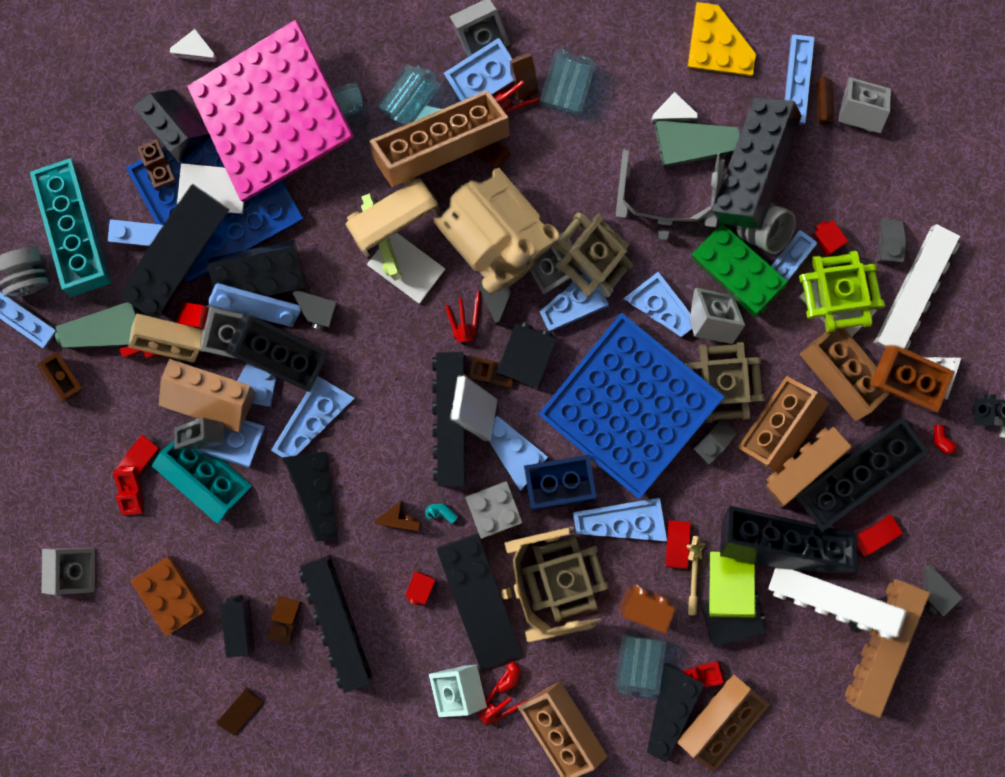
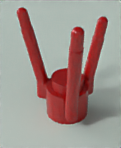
M521 81L506 92L514 84L512 82L493 95V98L506 115L541 100L540 97L509 107L512 104L509 96L525 84L524 81Z
M480 291L476 294L472 328L465 321L463 298H459L461 325H457V327L449 305L445 306L453 330V337H456L457 342L474 341V335H477Z
M506 671L505 674L501 677V679L498 681L497 684H499L500 682H502L503 680H505V679L507 678V676H508V672H507V671ZM495 686L485 700L487 708L478 711L477 714L482 722L489 726L492 723L496 724L500 719L518 710V706L525 701L500 714V710L510 703L512 698H507L497 707L493 703L489 705L498 691Z

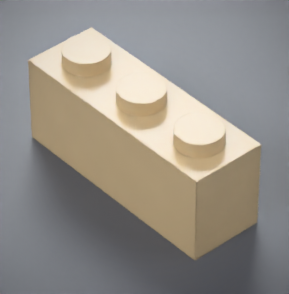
M136 314L131 327L129 348L195 362L200 350L202 329Z

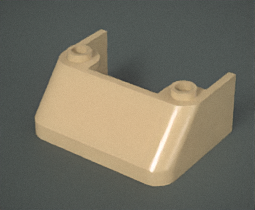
M414 177L404 182L405 186L360 214L357 211L347 217L348 222L345 225L366 258L370 256L367 250L434 210L437 215L440 213L439 205L421 178L416 179Z

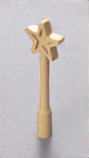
M693 536L692 544L686 546L690 551L688 560H692L691 595L689 596L688 615H697L698 559H702L701 550L705 547V543H700L698 536Z

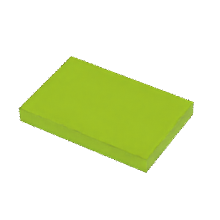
M710 552L709 616L755 617L754 563L721 557L720 552Z

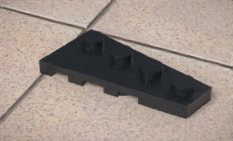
M326 451L282 457L284 465L287 466L290 474L291 483L294 484L298 494L299 503L305 512L304 516L314 541L338 538Z
M665 663L647 748V753L666 763L705 685L704 682L668 663Z

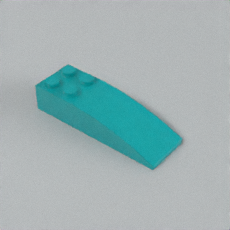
M69 158L31 171L32 183L62 290L68 296L73 297L111 284L112 281L100 239L73 160Z

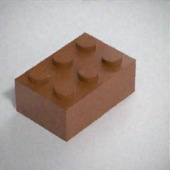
M886 345L870 386L926 411L938 412L955 371L897 345Z
M173 555L164 558L130 580L165 637L207 611V608Z
M634 584L633 588L627 587L618 611L626 619L666 634L675 607L671 605L672 601L666 596L656 592L654 595H650L646 588Z

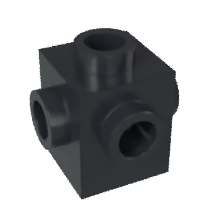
M984 394V398H975L973 406L974 425L1005 426V400L997 399L998 395Z

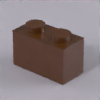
M58 351L38 363L37 369L60 403L65 402L82 390V387Z

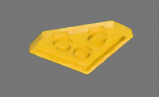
M697 2L688 68L752 77L756 53L719 5Z

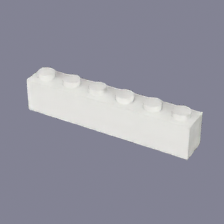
M937 224L930 228L874 341L875 344L886 348V345H897L906 350L911 344L909 338L912 332L915 333L921 323L919 318L922 312L925 313L929 308L931 302L928 300L931 294L938 290L940 286L938 280L941 274H945L950 265L948 260L951 254L954 255L959 248V235Z
M775 568L768 588L774 591L773 596L786 600L788 596L795 599L794 604L805 608L807 604L815 606V611L824 615H828V612L837 615V620L849 623L850 620L858 622L857 627L870 631L871 628L880 631V636L892 639L893 636H900L908 611L791 569Z

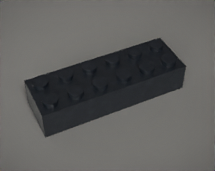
M764 98L753 99L712 209L713 214L721 225L753 229L762 228L802 117L795 101Z
M436 352V357H432V371H436V379H432V393L437 394V402H432V413L437 415V424H433V437H437V446H433V459H437V468H433V482H437V486H465V428L451 419L458 377L464 376V353Z
M330 554L302 564L298 574L302 584L306 583L308 588L306 597L309 604L314 605L316 612L313 613L316 625H321L323 634H320L324 647L328 646L330 655H328L331 667L336 668L338 676H335L338 688H343L345 694L370 685L373 676Z

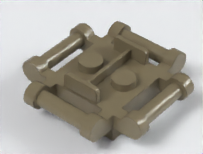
M577 212L572 218V223L553 244L557 251H561L564 254L555 267L559 271L562 270L580 287L582 294L586 297L596 287L599 288L601 295L609 297L621 277L633 267L632 262L625 256L626 249L630 243L626 239L623 240L603 220L604 217L600 213L590 221L584 214ZM579 226L582 227L584 231L570 246L567 241ZM570 261L590 280L589 284L568 264ZM618 264V269L606 282L605 279L611 273L614 267Z
M743 341L716 346L700 344L698 346L700 362L684 364L694 372L695 369H701V378L724 396L718 405L741 403V409L712 412L705 420V423H712L713 420L737 418L749 420V402L765 401L761 388V357L745 358ZM736 353L737 359L708 361V355ZM747 365H751L753 395H750Z
M575 534L569 535L567 539L541 547L539 545L533 546L537 564L521 568L522 574L526 576L534 602L532 604L533 610L537 611L551 606L555 622L562 621V618L591 610L592 612L598 610L593 593L609 588L608 581L605 582L599 563L597 546L580 550ZM572 547L573 553L547 561L543 560L542 555ZM585 556L589 557L597 583L593 586L590 584L582 557ZM539 570L548 599L544 601L541 599L534 572ZM587 596V602L561 610L558 609L557 605Z

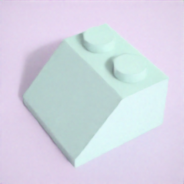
M477 664L460 666L429 674L439 717L470 715L487 708Z

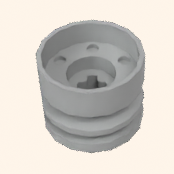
M771 202L762 228L737 227L738 236L741 240L749 242L751 245H757L758 248L770 254L779 253L787 246L793 236L796 225L795 215L792 211L776 206Z
M37 247L21 248L0 255V276L8 275V277L0 281V287H6L2 290L4 297L26 296L49 285L48 278L42 277L46 274L45 270L34 269L42 263Z

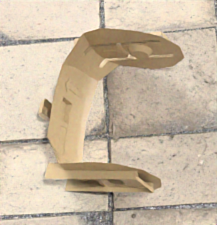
M574 527L505 543L507 553L516 551L513 559L516 578L514 590L516 598H520L527 623L533 627L525 631L528 642L591 629L596 626L595 622L600 620L592 619L580 622L576 620L568 622L566 625L551 628L532 613L524 590L520 563L528 544L540 540H545L546 542L559 540L560 536L575 533L573 532ZM510 587L500 591L502 599L512 597Z

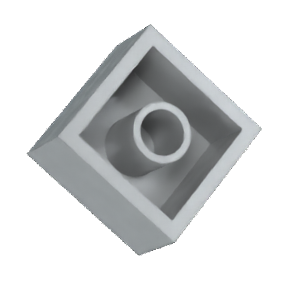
M207 305L209 309L204 329L202 328L200 350L235 358L225 352L243 314Z
M507 481L465 497L480 538L522 523Z

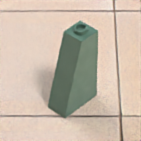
M658 121L654 125L663 168L715 158L718 151L719 156L733 154L741 134L738 127Z
M127 302L55 326L57 330L55 338L59 345L68 349L129 346L131 327L136 314L139 313L135 306Z

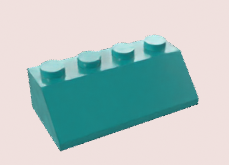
M174 441L159 453L152 465L155 470L217 524L230 513L252 488V485L222 459L193 449L176 450L174 449Z

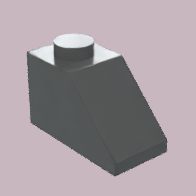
M880 219L876 262L895 265L903 263L906 244L903 221Z
M482 281L478 282L495 324L500 323L511 295L510 289L513 286H507L498 293L493 294L483 287Z
M294 290L293 295L307 321L313 323L312 328L322 331L325 330V327L331 329L338 303Z
M201 418L175 427L174 449H210L224 444V422Z
M719 420L691 449L706 464H710L728 446L737 432L725 420Z
M925 565L923 567V590L930 592L925 607L933 615L945 616L962 597L932 566Z

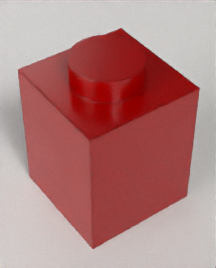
M824 220L814 227L816 232L812 234V237L826 256L848 242L834 220L829 223Z
M416 570L405 594V597L409 598L408 602L420 606L421 603L425 605L436 578Z

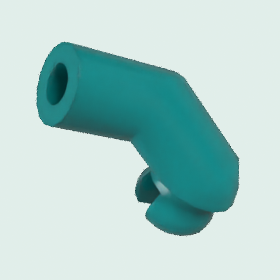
M444 503L431 504L425 511L428 519L444 517L450 524L459 517Z

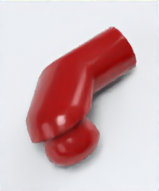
M934 425L935 446L945 454L955 453L957 451V444L945 436V425Z
M511 662L506 666L508 672L507 679L496 685L501 694H504L518 684L521 668L515 662Z

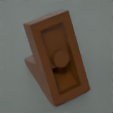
M400 501L377 518L375 524L419 531L421 521H416L417 517L411 515H404L403 518H399L402 501Z
M283 596L278 597L271 616L272 623L267 639L290 644L300 605L299 600Z

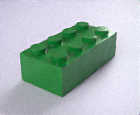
M720 225L692 254V261L755 318L787 287V281L725 225Z

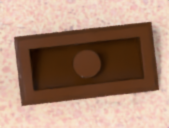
M823 76L816 82L818 123L833 124L835 122L833 81Z
M246 688L219 718L216 724L232 735H235L263 701Z

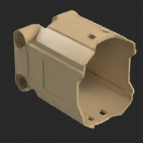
M500 168L493 170V178L481 184L471 181L464 185L451 197V207L442 218L435 217L433 220L434 224L472 269L479 271L484 276L482 280L483 287L493 294L521 279L534 265V260L545 253L559 238L557 229L549 224L544 225L539 220L540 215ZM455 212L459 217L456 218L453 213Z

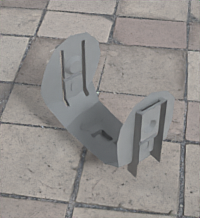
M623 149L616 216L626 217L628 209L636 216L657 219L658 224L672 225L673 221L697 222L705 217V226L716 227L717 218L713 214L712 209L721 187L724 159L719 160V151L715 171L711 177L712 194L710 206L689 219L662 218L638 213L624 199L625 180L630 175L631 165L628 163L629 150ZM658 230L659 239L667 240L669 231Z

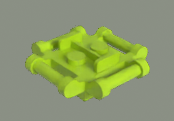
M857 251L824 258L820 256L813 257L812 264L815 272L799 276L800 283L803 284L808 311H806L807 319L824 316L827 333L835 332V329L861 325L863 327L872 326L870 309L877 310L885 307L884 300L881 299L876 276L878 271L877 265H863V263H860ZM844 263H850V264H851V265H845V266H838V267H831V268H824V269H823V266H830V265H837V264H844ZM865 274H867L872 301H870ZM812 281H817L818 283L817 290L822 308H816ZM856 311H861L862 317L835 321L833 315Z

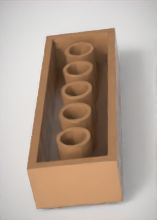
M486 90L369 140L372 158L391 187H394L510 136L508 116L489 91Z
M894 579L893 583L890 582L886 589V594L888 595L886 604L908 611L900 636H893L892 639L880 636L879 630L871 628L869 644L866 643L862 649L861 655L863 659L861 664H857L853 672V676H855L853 684H849L845 692L846 701L849 704L879 718L930 592Z

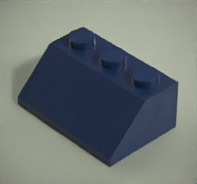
M589 455L524 465L531 512L596 502L597 500Z

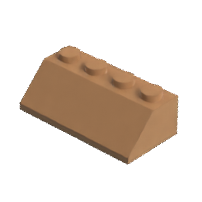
M844 328L835 329V332L827 333L825 331L800 353V356L854 421L871 413L889 395L870 386L877 367Z
M169 359L161 378L159 406L195 419L207 418L224 422L225 429L240 433L256 392L250 385Z
M786 376L737 448L766 468L780 474L785 469L783 464L795 455L830 403L815 390Z
M834 427L830 430L824 428L816 435L819 440L813 445L808 442L799 450L802 454L796 460L792 456L783 464L785 469L780 474L775 471L766 479L768 484L765 488L780 508L851 448V445Z
M733 675L725 682L724 687L711 699L703 712L696 717V720L688 730L683 732L677 743L694 759L714 772L770 704L737 676Z
M561 681L547 687L518 706V709L560 777H578L596 769L608 757Z

